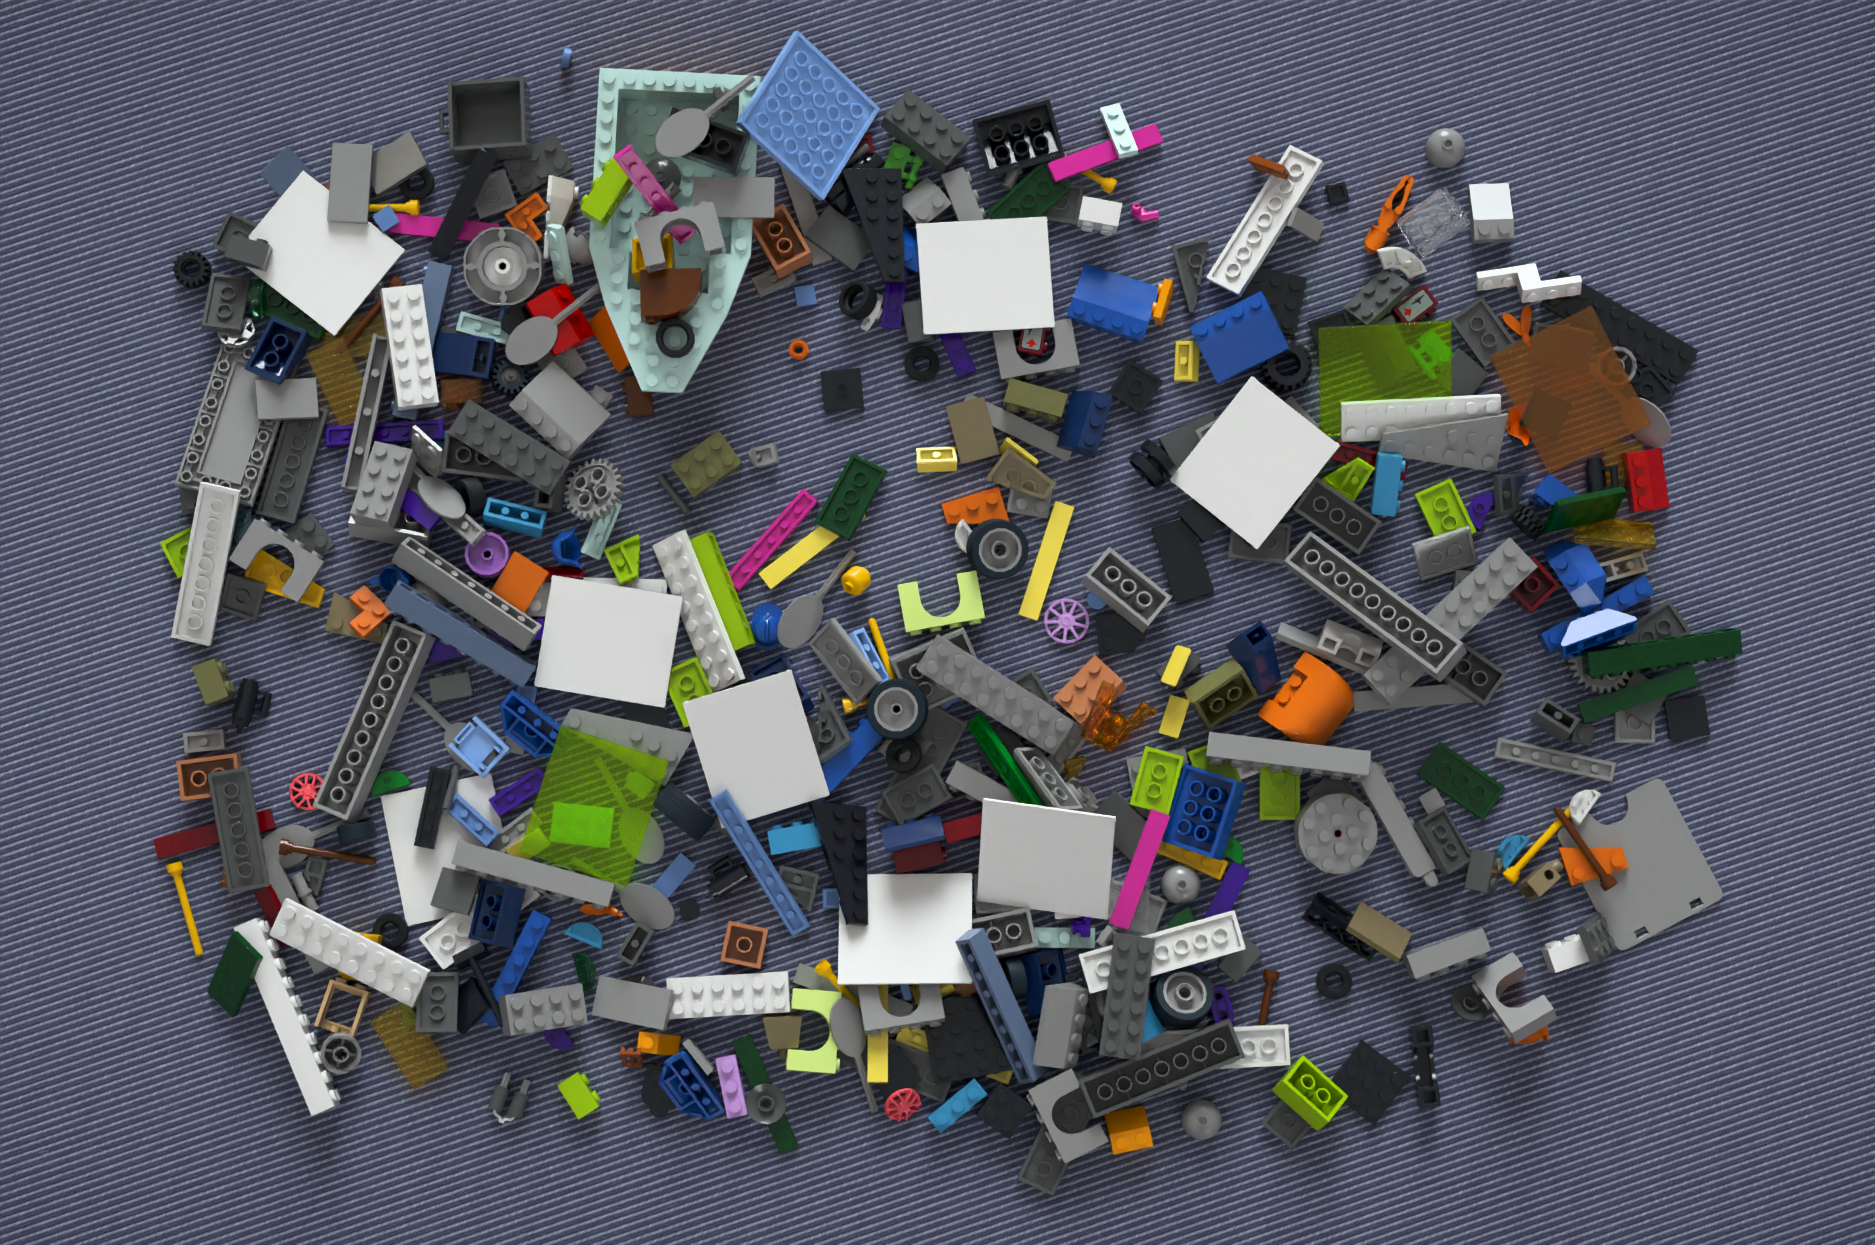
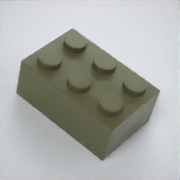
M1010 378L1003 407H1006V411L1017 414L1020 411L1024 412L1026 417L1037 419L1038 416L1045 418V422L1056 424V421L1061 422L1068 394Z
M718 430L670 466L694 500H696L742 467L743 463Z
M1234 658L1183 691L1196 715L1208 730L1259 697L1246 672Z

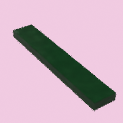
M1690 665L1577 704L1583 723H1587L1699 683L1694 669Z
M751 1034L733 1041L732 1044L751 1088L753 1089L755 1086L763 1083L772 1084ZM765 1099L763 1106L769 1107L770 1101ZM785 1112L778 1121L767 1124L780 1154L799 1146Z

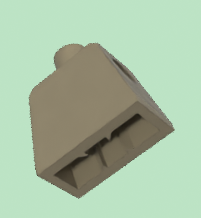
M1558 859L1551 863L1541 864L1518 883L1516 887L1528 901L1539 898L1561 878L1559 872L1564 866Z
M802 1011L763 1014V1023L769 1047L772 1050L779 1049V1059L785 1060L788 1049L799 1047Z

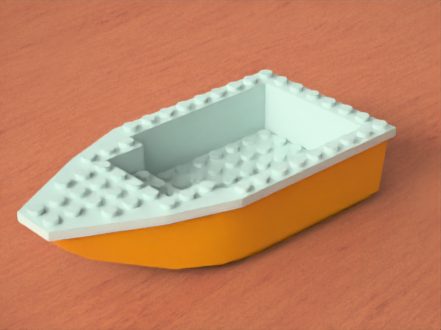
M600 68L593 181L602 175V168L606 161H611L615 154L629 144L645 165L654 159L666 158L678 166L681 173L679 188L682 191L672 200L678 208L683 206L693 207L694 177H756L757 143L753 139H750L737 176L683 157H665L658 152L655 145L657 132L661 125L669 118L672 107L681 110L697 108L704 111L717 101L713 94V89L720 86L722 92L725 90L728 92L749 75ZM753 76L756 81L731 99V102L728 103L729 109L724 112L721 109L717 110L709 117V120L743 131L735 123L761 84V76ZM659 173L657 175V179L662 180L664 178V174ZM633 184L605 228L591 221L589 248L606 310L642 392L683 394L728 316L751 258L753 219L718 218L726 253L708 258L706 257L702 238L697 230H695V235L681 245L673 236L675 269L701 268L702 290L695 306L687 314L679 318L691 326L695 335L694 346L686 356L671 358L664 355L656 343V332L663 322H658L656 325H648L642 323L640 283L636 282L632 273V239L638 237L634 222L638 221L641 217L651 216L645 211L650 207L649 203ZM680 327L668 328L663 336L664 344L669 349L679 350L685 346L687 334Z

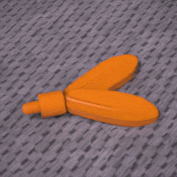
M1526 305L1523 308L1520 322L1511 314L1503 313V322L1517 335L1521 336L1523 343L1530 348L1531 339L1528 334L1532 319L1530 306Z
M611 903L609 907L604 906V910L594 908L592 904H585L580 907V911L587 915L609 913L614 917H623V914L619 912L620 910L614 908Z

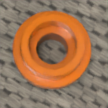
M795 340L790 344L789 354L792 358L801 360L808 355L809 348L803 340ZM801 347L803 350L798 354L795 352V348Z

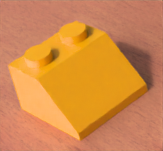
M1144 1105L1104 1114L1113 1155L1153 1147Z

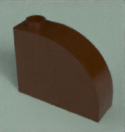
M701 268L662 269L647 273V270H640L642 323L656 325L658 322H664L671 318H680L687 314L695 306L701 294Z

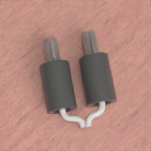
M510 1073L504 1074L501 1085L496 1084L488 1105L489 1108L493 1109L494 1115L499 1118L498 1122L503 1124L505 1121L514 1120V1118L521 1119L529 1099V1095L526 1093L530 1081L524 1079L520 1091H515L507 1112L512 1117L502 1119L496 1113V1111H503L509 1095L510 1088L507 1086L511 1078Z

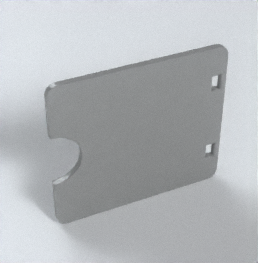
M1653 779L1626 793V814L1615 825L1601 824L1590 813L1586 815L1580 825L1576 826L1574 822H1571L1588 848H1623L1629 868L1610 873L1611 877L1614 876L1618 882L1615 886L1604 892L1600 886V877L1581 883L1596 912H1600L1601 916L1606 919L1608 934L1612 936L1615 947L1618 950H1626L1716 903L1723 896L1715 876L1665 783L1661 779ZM1565 827L1557 831V839L1562 847L1579 848ZM1699 898L1702 904L1691 909L1689 902ZM1644 927L1647 933L1637 938L1634 931Z

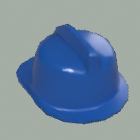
M772 603L759 605L752 616L751 631L756 641L755 646L764 651L774 650L780 645L777 638V626L783 612L777 605Z

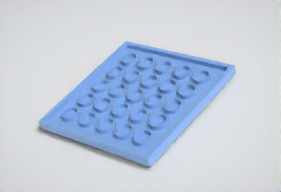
M795 31L735 124L748 133L751 139L813 196L821 201L825 199L880 108L799 31Z

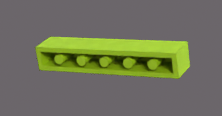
M706 532L690 539L734 651L738 652L756 644L714 533Z

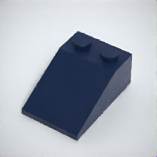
M272 316L244 369L281 385L304 357L312 337L307 331Z
M784 653L748 672L752 680L755 681L792 670L804 712L807 713L815 708L810 696Z

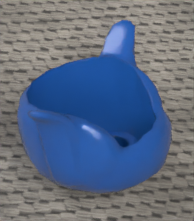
M575 526L571 531L561 532L553 540L551 552L554 559L564 566H577L583 569L578 562L581 550L579 540L574 534L577 530V526Z
M389 565L382 569L378 577L371 578L369 583L380 585L383 590L391 593L398 580L410 586L412 578L408 572L400 569L397 565Z

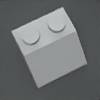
M928 177L902 196L903 211L915 226L920 223H934L952 208L951 201Z

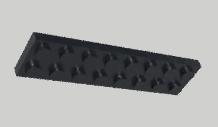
M1560 270L1555 279L1572 276ZM1582 283L1580 295L1542 300L1540 306L1576 327L1595 332L1594 337L1610 347H1625L1632 352L1636 362L1645 367L1654 368L1662 377L1676 385H1679L1699 351Z

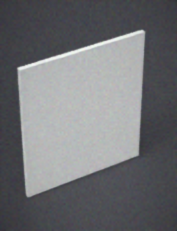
M302 171L249 235L251 240L256 241L259 238L268 241V244L273 249L266 272L250 267L247 268L332 335L336 336L406 250L369 221L368 224L328 222L329 190L305 171Z
M1047 217L916 224L924 335L1054 328Z
M1251 376L1170 480L1249 542L1253 548L1258 549L1340 445L1262 385L1255 377Z
M552 575L534 686L665 708L683 597Z
M792 670L682 703L711 796L714 797L727 789L746 821L830 795ZM719 818L721 828H725V826Z
M489 773L485 778L478 775L457 780L454 795L458 793L498 831L502 830L501 818L489 802V799L496 795L492 774ZM426 787L380 796L405 920L408 926L442 919L452 913V911L432 907L430 904L442 867L457 870L455 869L456 865L451 863L458 840L486 848L444 810L441 816L435 849L414 846ZM468 869L466 873L475 875V870ZM487 874V877H482V879L494 881L495 878L494 875Z
M988 798L983 799L977 901L1108 919L1116 816Z
M972 873L867 874L868 925H846L839 903L838 985L972 984L973 980L955 943L963 934L972 929Z

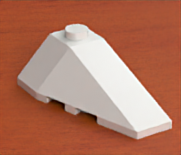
M549 175L547 202L550 211L546 213V225L553 223L565 227L575 205V199L579 198V187H576L575 181ZM546 230L543 258L545 261H550V248Z

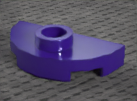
M1482 493L1469 504L1468 515L1474 528L1479 531L1495 499L1494 493Z
M1091 917L1074 919L1070 924L1071 933L1073 935L1080 933L1081 937H1090Z
M563 1028L543 1031L546 1041L554 1048L565 1050L575 1046Z

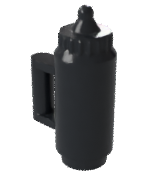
M1602 458L1586 460L1587 494L1619 487L1618 465L1605 466ZM1605 470H1610L1611 487H1607Z
M243 678L242 683L240 682L232 713V724L236 725L237 733H241L244 727H249L253 714L263 717L268 715L272 694L259 691V681ZM258 694L264 695L260 713L254 711Z
M727 855L707 867L713 877L707 887L714 899L717 897L721 898L748 882L755 875L746 861L734 866ZM730 864L731 868L717 877L715 876L714 872Z

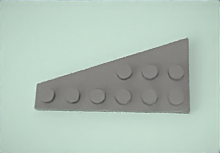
M1503 413L1497 416H1484L1472 420L1465 419L1439 423L1433 426H1420L1419 428L1408 430L1401 429L1382 432L1378 452L1401 454L1403 458L1496 472L1508 414Z
M573 708L570 709L561 725L664 786L669 782L693 740L692 733Z

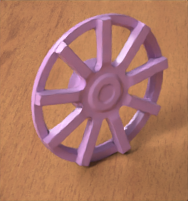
M1060 599L1051 604L1047 609L1044 625L1052 639L1060 643L1069 644L1080 640L1085 635L1089 626V616L1084 606L1078 601ZM1064 602L1073 603L1068 613L1066 612ZM1060 603L1063 611L1062 614L1053 609ZM1077 605L1083 612L1073 616V611ZM1050 611L1058 617V620H1048ZM1085 615V625L1075 621L1077 618ZM1048 624H1059L1051 633ZM1073 626L1082 627L1084 630L1078 636ZM1060 629L1064 630L1063 640L1054 636ZM1067 630H1071L1075 636L1074 639L1066 640Z

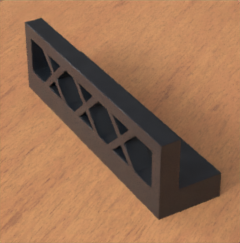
M1317 892L1301 918L1368 961L1377 952L1374 948L1370 953L1363 950L1361 945L1368 944L1355 936V940L1349 941L1346 939L1344 934H1351L1346 931V928L1353 913L1320 892ZM1313 910L1318 913L1320 919L1310 916V912ZM1327 923L1337 925L1338 929L1332 930L1328 927Z
M1083 971L1064 975L1066 983L1070 982L1069 978L1081 976L1082 986L1088 988ZM1095 993L1088 994L1089 1000L1086 1011L1089 1007L1090 1014L1085 1012V1015L1092 1018L1093 1024L1089 1031L1083 1027V1030L1087 1032L1084 1037L1082 1031L1081 1044L1084 1054L1099 1051L1102 1021L1097 1008ZM1093 1027H1094V1029H1095L1096 1035L1091 1032V1030L1093 1029ZM1089 1034L1097 1038L1098 1047L1087 1049L1085 1040Z

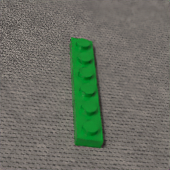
M982 713L977 714L967 726L1018 803L1044 806Z

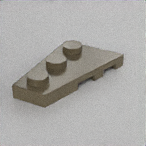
M1008 447L985 478L987 481L995 482L1044 500L1057 484V482L1010 447Z
M334 592L325 631L362 639L349 627V623L361 611L352 602ZM383 622L362 640L383 644L389 625Z

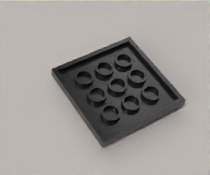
M979 994L942 1000L945 1022H942V1025L937 1027L924 1025L935 1085L1013 1071Z

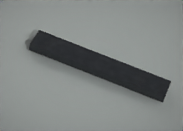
M482 147L478 149L428 252L445 261L448 259L498 156Z

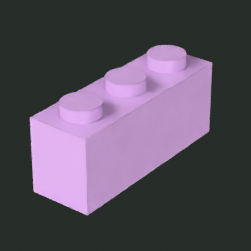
M733 1054L716 1058L727 1119L748 1115L737 1055Z

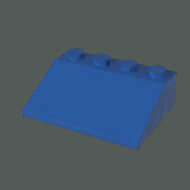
M1085 263L1066 319L1071 318L1072 322L1142 344L1151 318V309L1158 296V287Z
M1262 291L1190 327L1197 345L1218 385L1290 349L1269 302Z
M1184 764L1169 811L1170 818L1161 841L1222 860L1246 783Z

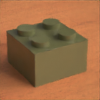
M214 658L192 667L205 705L214 707L235 699L234 693L237 692L234 683L228 679L227 675L230 672L226 663H222V661Z

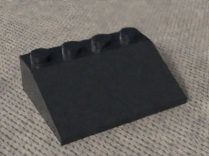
M1049 99L972 120L976 141L988 178L1065 157Z

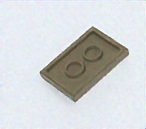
M985 396L946 406L961 464L1000 454Z
M1362 901L1358 904L1346 928L1347 932L1396 963L1400 960L1412 935L1411 932Z

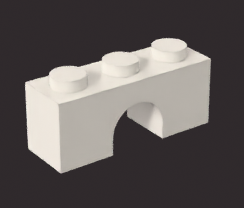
M1327 619L1317 648L1335 655L1340 648L1348 649L1355 654V663L1370 668L1380 656L1383 640Z

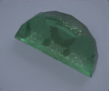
M253 279L250 291H247V299L251 303L254 318H262L261 279Z
M572 953L579 982L583 986V992L589 991L595 984L596 968L592 960L585 953Z

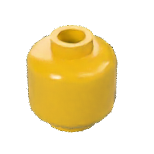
M860 566L851 567L841 578L844 591L855 596L864 592L871 584L869 571Z

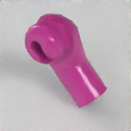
M1140 203L1132 204L1130 212L1140 222L1159 219L1158 210L1146 211L1141 207Z

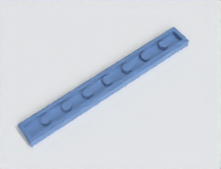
M727 789L710 798V804L792 937L810 927L808 920Z

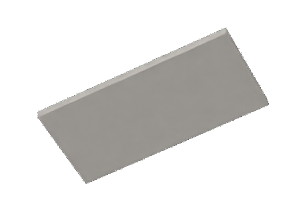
M221 344L174 484L176 487L199 492L200 483L207 482L241 490L239 504L253 507L281 420L257 421L255 380L267 379L244 369L256 346L248 344L241 348H230ZM301 360L286 379L296 378Z

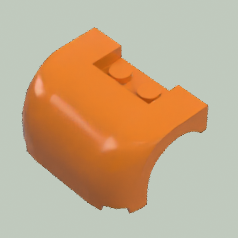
M1305 651L1293 666L1295 668L1294 673L1273 700L1268 699L1257 715L1262 721L1279 730L1292 742L1324 746L1354 706V691L1339 674Z

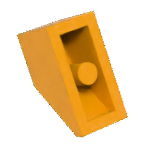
M639 1031L637 1048H641L643 1053L674 1056L679 1053L681 1036Z

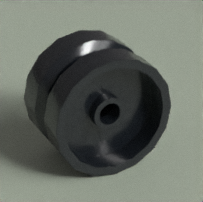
M1146 439L1140 445L1143 454L1134 451L1127 460L1145 481L1155 489H1159L1165 483V478L1162 474L1171 477L1178 471V468L1159 446L1150 439Z

